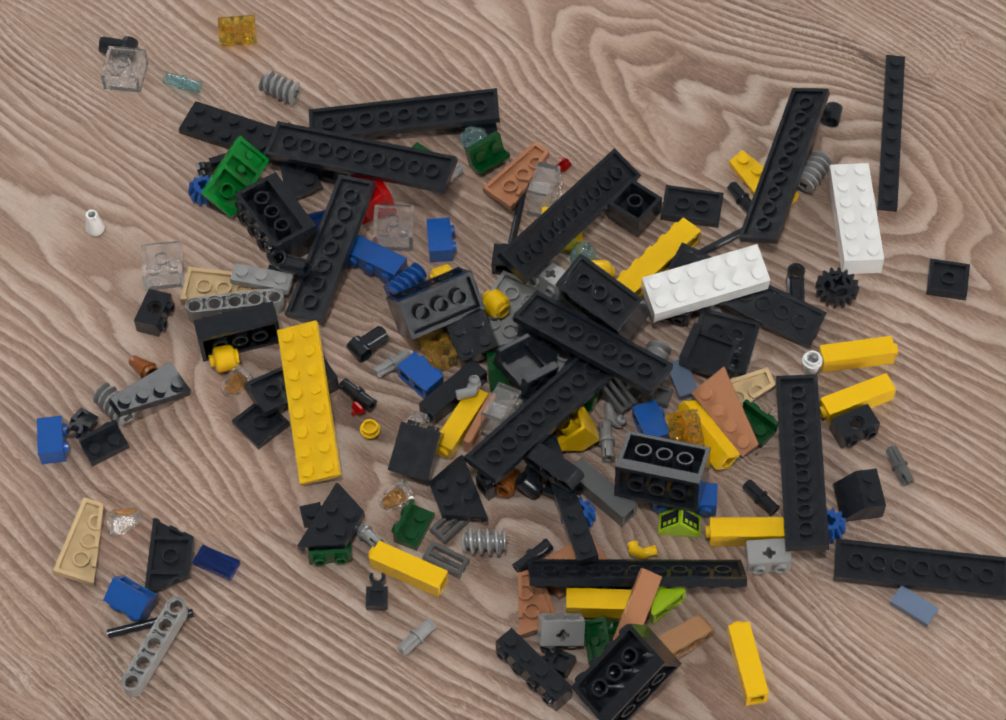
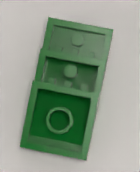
M238 136L209 178L201 195L232 218L237 211L234 204L236 202L235 193L255 183L270 160L242 136Z

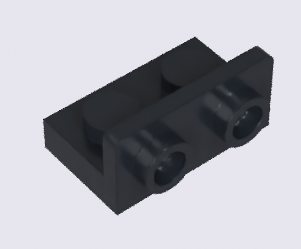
M116 420L106 422L101 427L88 431L78 438L80 446L92 467L129 449V444L120 431Z

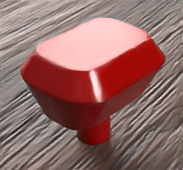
M562 158L556 165V168L560 171H566L572 164L569 159Z
M357 401L352 403L351 407L354 411L351 415L355 416L358 413L361 416L366 413V410Z

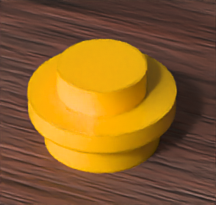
M373 419L365 420L360 425L361 436L365 439L376 438L380 434V425Z

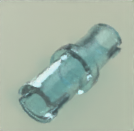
M165 72L166 76L163 77L164 84L176 86L180 90L187 89L200 93L201 90L199 88L202 89V81L187 78L186 75L179 76Z

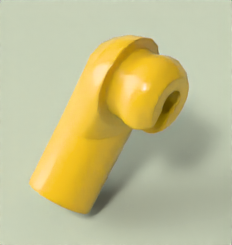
M636 540L627 543L628 553L637 559L658 555L655 545L642 548Z

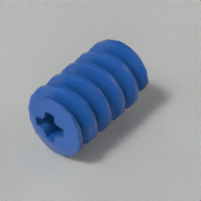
M414 262L411 264V267H407L405 271H402L399 276L394 277L393 280L383 287L386 294L390 296L426 281L427 274L421 265Z

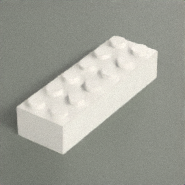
M869 163L830 165L827 180L841 271L844 272L847 269L848 274L881 273L884 254Z
M756 244L643 277L641 289L652 320L657 322L766 290L771 280Z

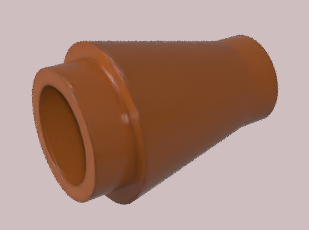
M137 355L129 359V365L141 379L158 369L155 363L140 358Z
M514 468L496 484L495 492L499 496L508 498L514 494L516 488L515 481L521 474L520 470Z

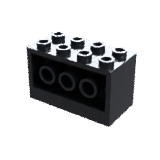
M276 172L235 193L236 202L234 204L238 210L237 217L241 224L245 223L249 235L256 238V243L260 250H264L267 253L268 260L270 254L277 249L300 258L309 253L317 232L316 225Z
M581 253L555 284L566 301L593 321L628 340L631 339L651 314L644 299Z
M460 267L386 297L399 334L411 340L486 309L472 271Z
M628 431L615 466L614 496L697 513L709 477L711 447Z
M630 623L624 625L619 630V635L615 640H611L605 645L604 652L600 656H596L590 661V667L585 672L583 671L576 676L575 683L571 688L599 720H630L682 663L648 625Z

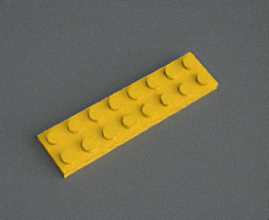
M315 320L277 330L299 482L302 486L342 477L318 322Z

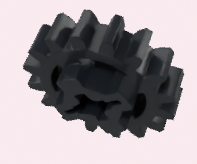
M831 267L829 273L824 270L822 276L818 275L815 289H817L816 295L820 296V301H827L826 306L832 303L834 308L837 307V304L844 308L845 303L851 305L852 300L857 299L859 281L854 280V274L848 275L847 269L842 272L840 267H838L837 271H834Z

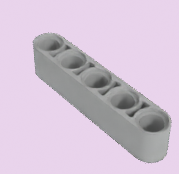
M271 288L193 297L187 300L185 307L189 321L194 323L193 320L201 317H209L221 312H230L242 307H251L262 302L276 301L273 304L276 314H279L285 309L283 292L280 289Z
M175 596L167 601L122 676L121 684L128 696L137 697L141 695L186 620L188 609L184 599ZM174 607H182L181 611L172 612ZM164 625H171L169 630H161ZM154 643H159V644H160V647H159L158 649H156V650H151V649H150V647H151L152 644H154ZM149 662V665L146 668H139V665L141 663ZM131 681H138L135 687H127Z

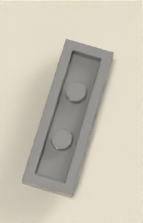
M235 263L230 283L261 290L278 288L283 294L288 295L294 277L290 273Z

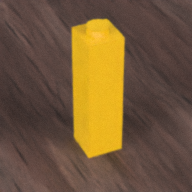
M892 336L820 345L818 353L823 359L820 366L821 371L825 373L894 364L895 356L898 355V346L893 342Z
M887 373L837 391L820 398V417L824 418L827 425H829L831 419L868 404L870 408L893 400L896 388Z
M479 389L474 397L461 399L440 431L444 434V437H441L437 455L453 460L463 445V440L489 393Z
M697 400L680 403L677 407L678 410L673 415L696 445L711 447L710 463L716 470L729 469L740 456V453Z
M710 517L709 526H705V538H709V546H745L748 540L784 539V517Z
M378 541L377 545L373 546L368 553L370 568L438 598L448 582L447 570L384 542Z
M567 588L566 613H582L583 617L600 618L604 616L621 618L632 590Z
M750 621L733 622L731 625H728L727 638L745 706L765 703L768 700L769 691Z

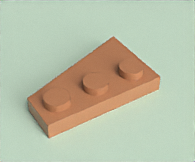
M527 570L518 573L519 635L522 638L537 633L538 613H556L547 588L529 586Z

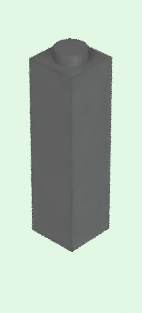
M581 457L577 462H572L585 475L584 479L576 487L581 488L582 494L618 525L623 527L636 515L637 503L632 499L614 496L615 485Z

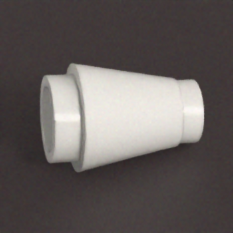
M88 210L86 212L85 230L91 236H100L105 229V224L96 210Z
M811 350L803 355L804 375L816 374L822 365L823 359L817 351Z

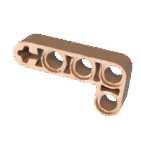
M698 614L658 638L676 658H679L708 641L714 635L715 629L701 614Z

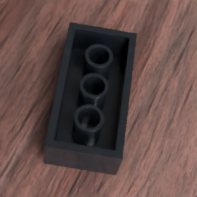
M273 301L262 302L255 306L242 307L238 310L221 312L217 315L193 320L203 362L209 361V355H212L213 348L218 346L231 345L234 349L237 348L238 353L279 344L277 330H280Z

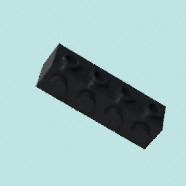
M510 628L495 641L497 656L502 661H505L517 676L525 680L528 687L536 691L548 706L558 711L572 698L573 689L571 685L513 628Z

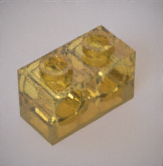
M255 15L218 17L220 47L257 44Z
M439 328L418 337V345L432 367L438 368L443 372L458 365L457 351L455 346L450 343V337L446 330Z
M698 409L666 414L671 440L705 446Z

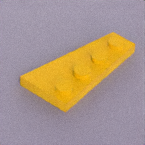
M741 150L729 160V166L738 178L748 186L749 192L754 195L764 166ZM798 192L795 193L792 204L799 199L800 194Z

